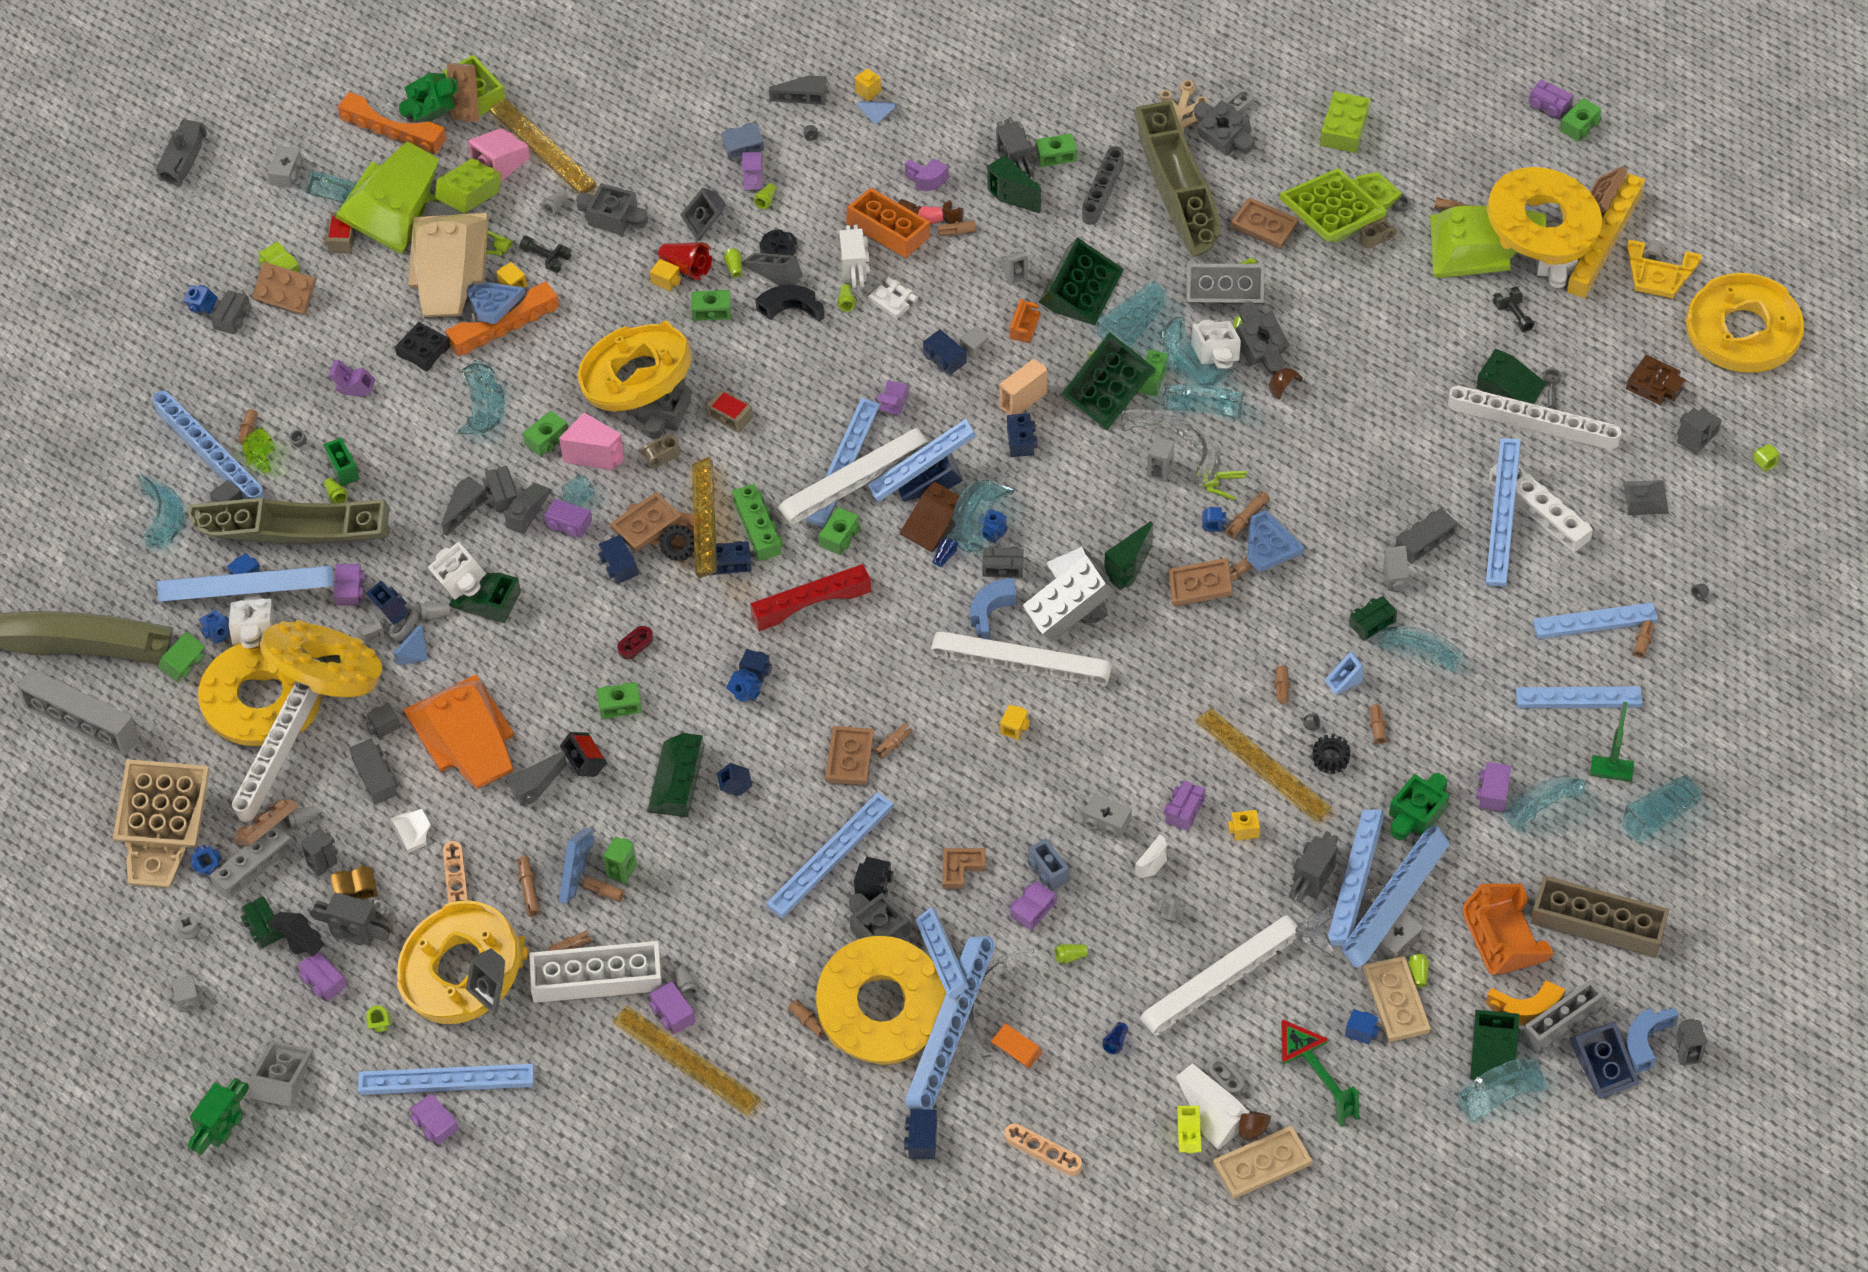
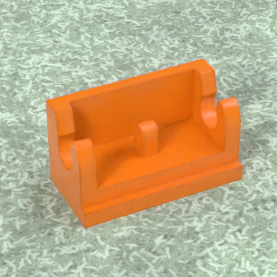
M1024 299L1019 300L1009 328L1010 339L1026 343L1031 342L1041 312L1030 308L1038 309L1039 305L1024 301Z
M1006 1023L991 1040L993 1045L1009 1054L1028 1069L1042 1054L1040 1046Z

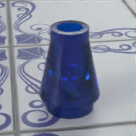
M944 537L943 540H940L932 561L933 564L943 568L944 564L957 552V542L949 537Z
M1118 1022L1103 1038V1049L1109 1054H1117L1122 1051L1128 1031V1026L1125 1023Z

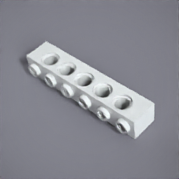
M1498 464L1492 467L1489 473V481L1495 486ZM1519 466L1515 503L1573 553L1591 540L1593 531L1590 524L1579 518L1573 510L1566 507L1559 498L1553 496L1545 486L1540 485L1531 474L1526 473Z

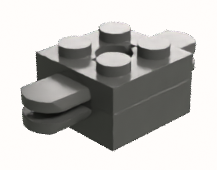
M1223 100L1214 108L1204 101L1195 105L1193 111L1196 119L1200 121L1197 129L1202 139L1226 156L1235 148L1243 153H1249L1253 150L1255 143L1253 137L1249 134L1252 131L1249 119Z
M1006 119L1004 124L1002 121L997 122L996 147L999 157L1001 158L1005 155L1010 160H1013L1019 169L1025 171L1029 178L1033 177L1034 173L1031 165L1033 164L1031 156L1033 148L1031 142L1026 139L1024 128L1020 127L1018 121L1010 123L1009 119Z
M601 183L595 195L583 192L576 198L577 208L579 211L586 212L588 225L623 234L628 224L642 228L648 223L647 210L637 207L636 192Z
M1245 302L1238 311L1243 323L1239 324L1235 329L1241 340L1240 347L1250 366L1263 362L1267 372L1275 374L1285 366L1281 353L1286 351L1289 343L1273 311L1261 315L1254 302Z
M685 378L673 388L672 392L665 394L656 401L639 407L640 421L645 422V433L649 438H660L665 428L678 430L691 402L690 389L688 386H685Z
M1326 831L1322 838L1314 836L1311 843H1306L1302 858L1298 857L1293 867L1295 870L1292 878L1294 885L1289 893L1290 899L1294 900L1297 896L1296 901L1302 903L1306 895L1314 899L1318 898L1336 868L1338 836L1333 835L1330 839L1331 833Z
M338 892L334 893L329 904L316 901L314 908L310 912V915L315 920L328 923L330 933L335 938H346L357 945H370L373 938L387 941L393 930L389 922L378 919L374 903Z
M862 893L851 896L849 899V910L853 915L850 916V930L859 939L871 936H889L911 943L906 937L911 933L910 920L883 893L872 901Z

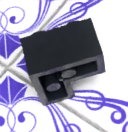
M866 856L864 864L859 863L854 878L855 894L862 893L870 901L881 893L887 897L888 888L886 887L888 883H892L894 871L891 870V862Z

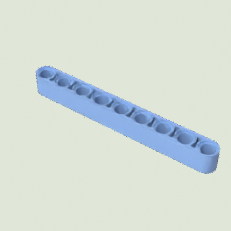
M158 391L153 395V403L157 414L224 481L228 480L240 489L243 499L262 497L265 499L261 485L168 392Z
M332 566L156 581L158 601L334 586Z
M1434 825L1425 830L1342 946V952L1353 967H1360L1368 961L1448 848L1450 842L1439 826Z
M989 936L970 937L965 944L959 965L969 988L953 1000L947 994L944 998L906 1095V1105L909 1109H932L994 952L995 943Z

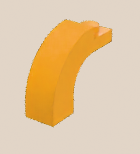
M1545 980L1540 991L1535 996L1528 999H1515L1491 988L1487 994L1486 1005L1496 1012L1519 1014V1025H1526L1562 1000L1565 989Z

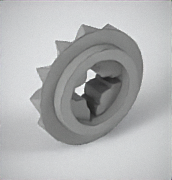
M369 899L368 902L375 905L378 919L390 924L397 920L394 910L386 903L378 899Z

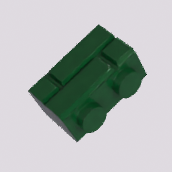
M1384 596L1378 599L1373 598L1362 609L1357 608L1352 611L1349 626L1365 641L1395 623L1397 620V610L1389 604V601Z
M262 896L242 906L243 915L240 918L245 928L249 926L252 930L249 934L254 943L259 942L261 948H264L285 937L281 932L272 929L268 924L275 915L265 897Z

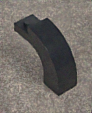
M776 286L765 291L755 299L756 310L769 320L786 309L802 310L818 322L825 318L824 306L821 302L816 301L815 292L803 286Z

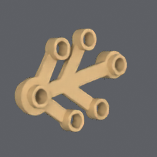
M1185 80L1181 83L1180 92L1182 95L1178 106L1171 99L1170 91L1163 90L1160 93V100L1162 102L1172 100L1183 133L1186 127L1194 123H1200L1193 111L1195 105L1202 101L1208 104L1207 98L1201 96L1197 98L1196 103L1186 107L1189 96L1195 93V84L1191 80ZM1193 113L1192 117L1182 121L1184 116Z

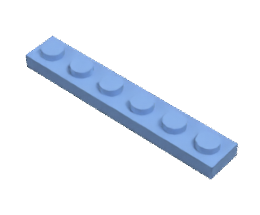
M964 419L868 484V487L874 498L880 502L977 435L969 421Z
M1652 602L1534 618L1533 626L1537 639L1642 625L1646 620L1657 623L1658 617Z
M1641 686L1516 687L1517 708L1621 707L1623 701L1628 702L1627 707H1642Z
M931 907L915 920L946 994L953 1000L969 988V985L938 913Z

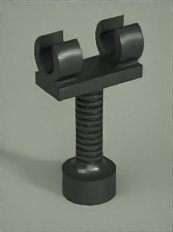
M527 235L522 238L519 248L525 252L532 250L547 257L545 267L555 273L561 270V267H559L561 263L557 258L560 256L565 260H569L572 256L570 254L571 249L558 244L552 252L535 244L534 239Z
M1517 286L1510 288L1512 291L1509 293L1510 297L1503 299L1501 293L1493 294L1494 299H1492L1494 305L1499 311L1509 307L1519 320L1517 325L1521 332L1524 333L1533 329L1534 321L1530 316H1525L1517 306L1523 300V294Z

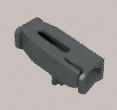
M183 119L177 130L172 131V137L156 167L157 176L160 181H167L178 187L182 185V180L188 175L201 149L202 137L207 135L206 127L201 122Z

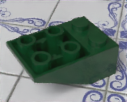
M1004 155L987 166V188L993 196L1001 202L1032 212H1041L1040 185L1031 180L1025 171L1019 169L1013 160Z
M486 573L479 581L481 587L477 593L472 596L463 594L457 599L452 598L449 604L452 608L505 623L521 593L519 579L503 573Z
M1475 1010L1470 1080L1514 1084L1519 1014Z

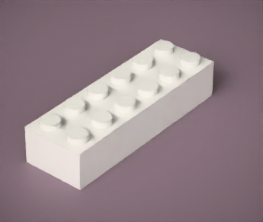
M658 941L529 953L531 993L534 1003L647 993L662 987L661 957Z

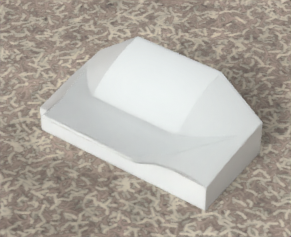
M422 809L414 812L408 811L390 818L391 824L407 853L427 845L426 835L431 825Z
M1159 835L1135 864L1136 875L1141 878L1156 875L1167 861L1166 846L1168 845L1165 837Z

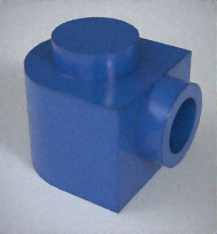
M1209 507L1202 512V528L1209 532H1222V524H1226V512H1222V507Z

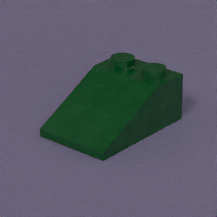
M1495 348L1478 374L1476 389L1534 404L1547 383L1513 355Z
M1151 521L1105 552L1104 568L1110 581L1119 590H1122L1124 587H1130L1134 583L1152 548L1153 523Z

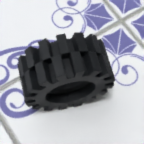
M675 524L663 530V535L659 538L661 540L659 547H661V552L665 554V557L670 558V560H687L696 551L697 537L689 527ZM676 535H681L685 539V546L679 551L674 550L671 546V540Z
M1327 734L1324 735V740L1320 737L1318 742L1315 741L1312 761H1314L1315 767L1318 766V770L1321 771L1324 768V773L1328 774V770H1331V774H1335V770L1339 773L1342 772V768L1345 769L1350 760L1349 744L1347 745L1345 739L1341 741V736H1338L1336 739L1334 734H1331V738H1328ZM1331 749L1337 751L1339 757L1330 759L1325 757L1323 753Z

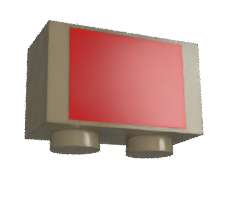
M332 212L331 219L327 220L328 234H325L324 244L328 246L329 253H352L356 229L336 219L337 212Z
M721 389L707 404V414L710 418L738 433L753 418L752 406L748 402L741 401L731 393H726Z

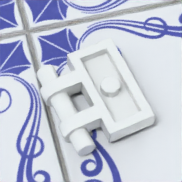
M888 277L885 283L889 287L885 288L880 285L868 295V300L897 320L909 309L907 301L910 300L916 303L918 297L914 294V291L903 287L901 282ZM897 291V292L900 293L902 296H901V297H898V296L895 295L894 293Z

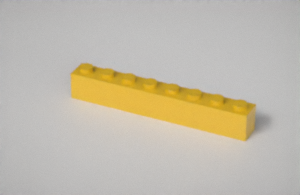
M1627 173L1625 181L1620 186L1617 195L1610 204V208L1602 218L1601 230L1594 246L1580 258L1571 274L1567 292L1586 298L1644 191L1646 179Z

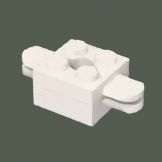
M1549 222L1546 224L1547 227H1556L1561 225L1557 222ZM1535 259L1537 276H1548L1551 286L1561 288L1566 285L1568 275L1573 273L1578 259L1559 265H1547L1543 261Z
M846 225V230L839 231L844 284L852 283V288H856V282H860V288H864V282H867V275L870 274L869 263H866L869 262V252L866 248L868 247L867 236H863L862 229H858V225H854V229L851 230L850 225Z
M1203 320L1199 324H1193L1191 345L1201 364L1215 363L1218 368L1226 369L1232 367L1233 361H1239L1241 340L1230 321L1214 322L1212 320Z
M457 542L450 549H442L436 555V560L428 566L430 571L454 599L463 594L472 596L477 593L481 587L479 581L486 575L460 542Z
M251 593L245 595L243 601L231 603L229 630L232 645L241 643L245 648L258 646L264 631L275 624V616L271 599H262L259 593Z

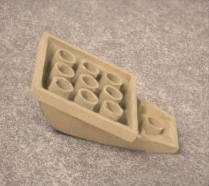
M487 213L413 218L408 286L410 288H418L423 318L461 316L467 299L468 286L484 284L489 222Z
M126 760L113 840L125 842V847H127L128 856L126 864L128 883L130 885L170 888L187 847L197 848L210 773L209 766Z

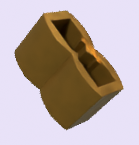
M360 866L353 871L341 870L330 876L334 893L338 892L361 900L378 896L372 867Z

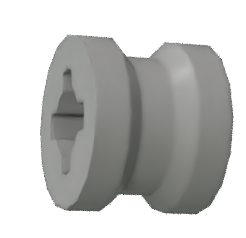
M1658 240L1648 241L1643 258L1661 261L1665 245Z
M186 913L177 918L176 927L180 937L192 939L198 935L199 925L194 915Z

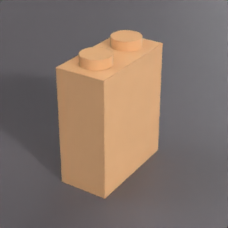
M1032 359L999 384L1000 408L1008 415L1020 414L1047 394V368L1045 365Z

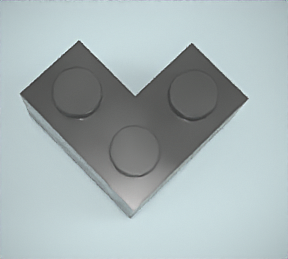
M1693 407L1688 413L1685 412L1680 419L1681 426L1677 432V435H1679L1677 443L1697 455L1720 431L1722 419L1704 408L1698 411Z

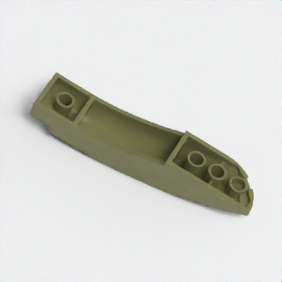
M1172 100L1137 106L1134 116L1139 128L1138 135L1156 186L1185 246L1192 257L1199 256L1213 247L1220 233V219L1209 186L1205 183L1192 157Z
M262 497L188 505L189 518L198 531L207 536L224 539L283 544L339 543L387 538L391 529L388 525L390 507L385 499L349 503H296L265 500Z
M64 611L0 613V649L32 655H100L159 665L160 659L169 650L173 635V627L107 615Z

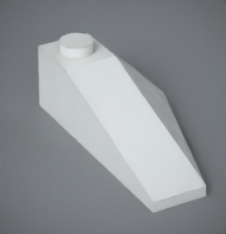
M1193 1063L1176 1076L1189 1106L1199 1105L1200 1130L1203 1136L1217 1150L1239 1134L1241 1115L1244 1113L1250 1114V1112L1233 1095Z

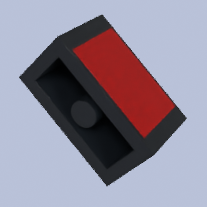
M569 732L560 745V748L564 751L565 756L578 776L595 777L607 763L588 732Z

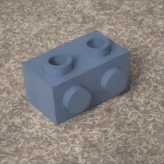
M747 123L742 127L729 128L721 132L722 142L728 159L740 157L742 152H759L764 150V142L758 123Z
M1047 838L1028 848V865L1031 870H1036L1044 886L1047 885L1053 891L1069 882V867Z

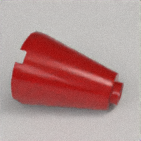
M664 243L658 249L659 259L678 266L681 273L694 280H702L700 277L702 274L705 276L708 274L712 264V256L709 255L711 247L707 243Z

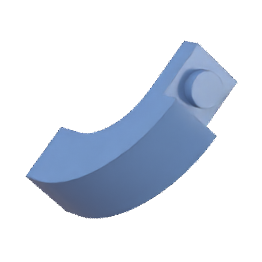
M1014 578L994 581L983 587L974 597L970 609L971 627H976V635L981 636L982 639L990 640L988 616L991 612L1000 607L1016 605Z
M1649 1008L1639 1014L1632 1022L1628 1031L1625 1048L1636 1074L1654 1067L1656 1057L1647 1039L1653 1033L1677 1024L1679 1014L1675 1008L1663 1009L1656 1015L1652 1008Z

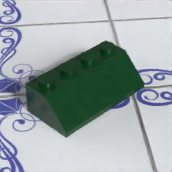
M681 733L663 742L648 805V813L689 817L704 752L703 735Z

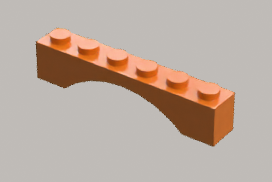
M348 92L338 105L339 117L344 122L354 123L360 128L370 129L376 134L386 135L395 141L399 140L404 143L408 141L426 152L436 154L447 139L445 127L429 121L423 123H401L389 120L376 113L364 97Z
M547 281L529 289L522 302L512 311L505 314L496 324L488 322H461L446 329V336L449 337L450 345L457 356L468 354L473 349L484 346L497 337H503L509 331L519 329L530 321H536L546 313L554 312L559 308L558 296Z

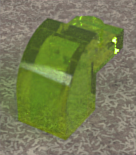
M261 427L244 439L242 449L247 465L253 463L257 470L261 469L266 474L271 471L269 459L266 455L275 451L272 438Z

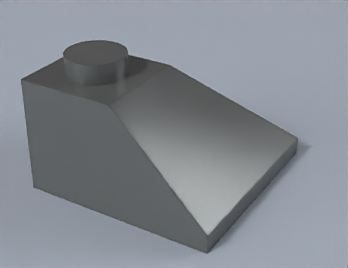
M701 188L680 216L696 240L699 241L722 214L726 204L718 192Z
M1663 480L1623 482L1628 515L1668 514Z
M490 948L471 958L466 990L488 1010L496 1014L498 1013L503 986L505 960Z

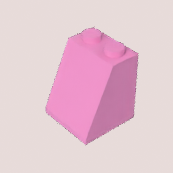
M502 128L468 141L470 157L502 173L501 181L530 158L528 145Z
M583 413L559 438L562 458L565 463L613 470L616 465L619 466L624 460L621 434L586 413Z

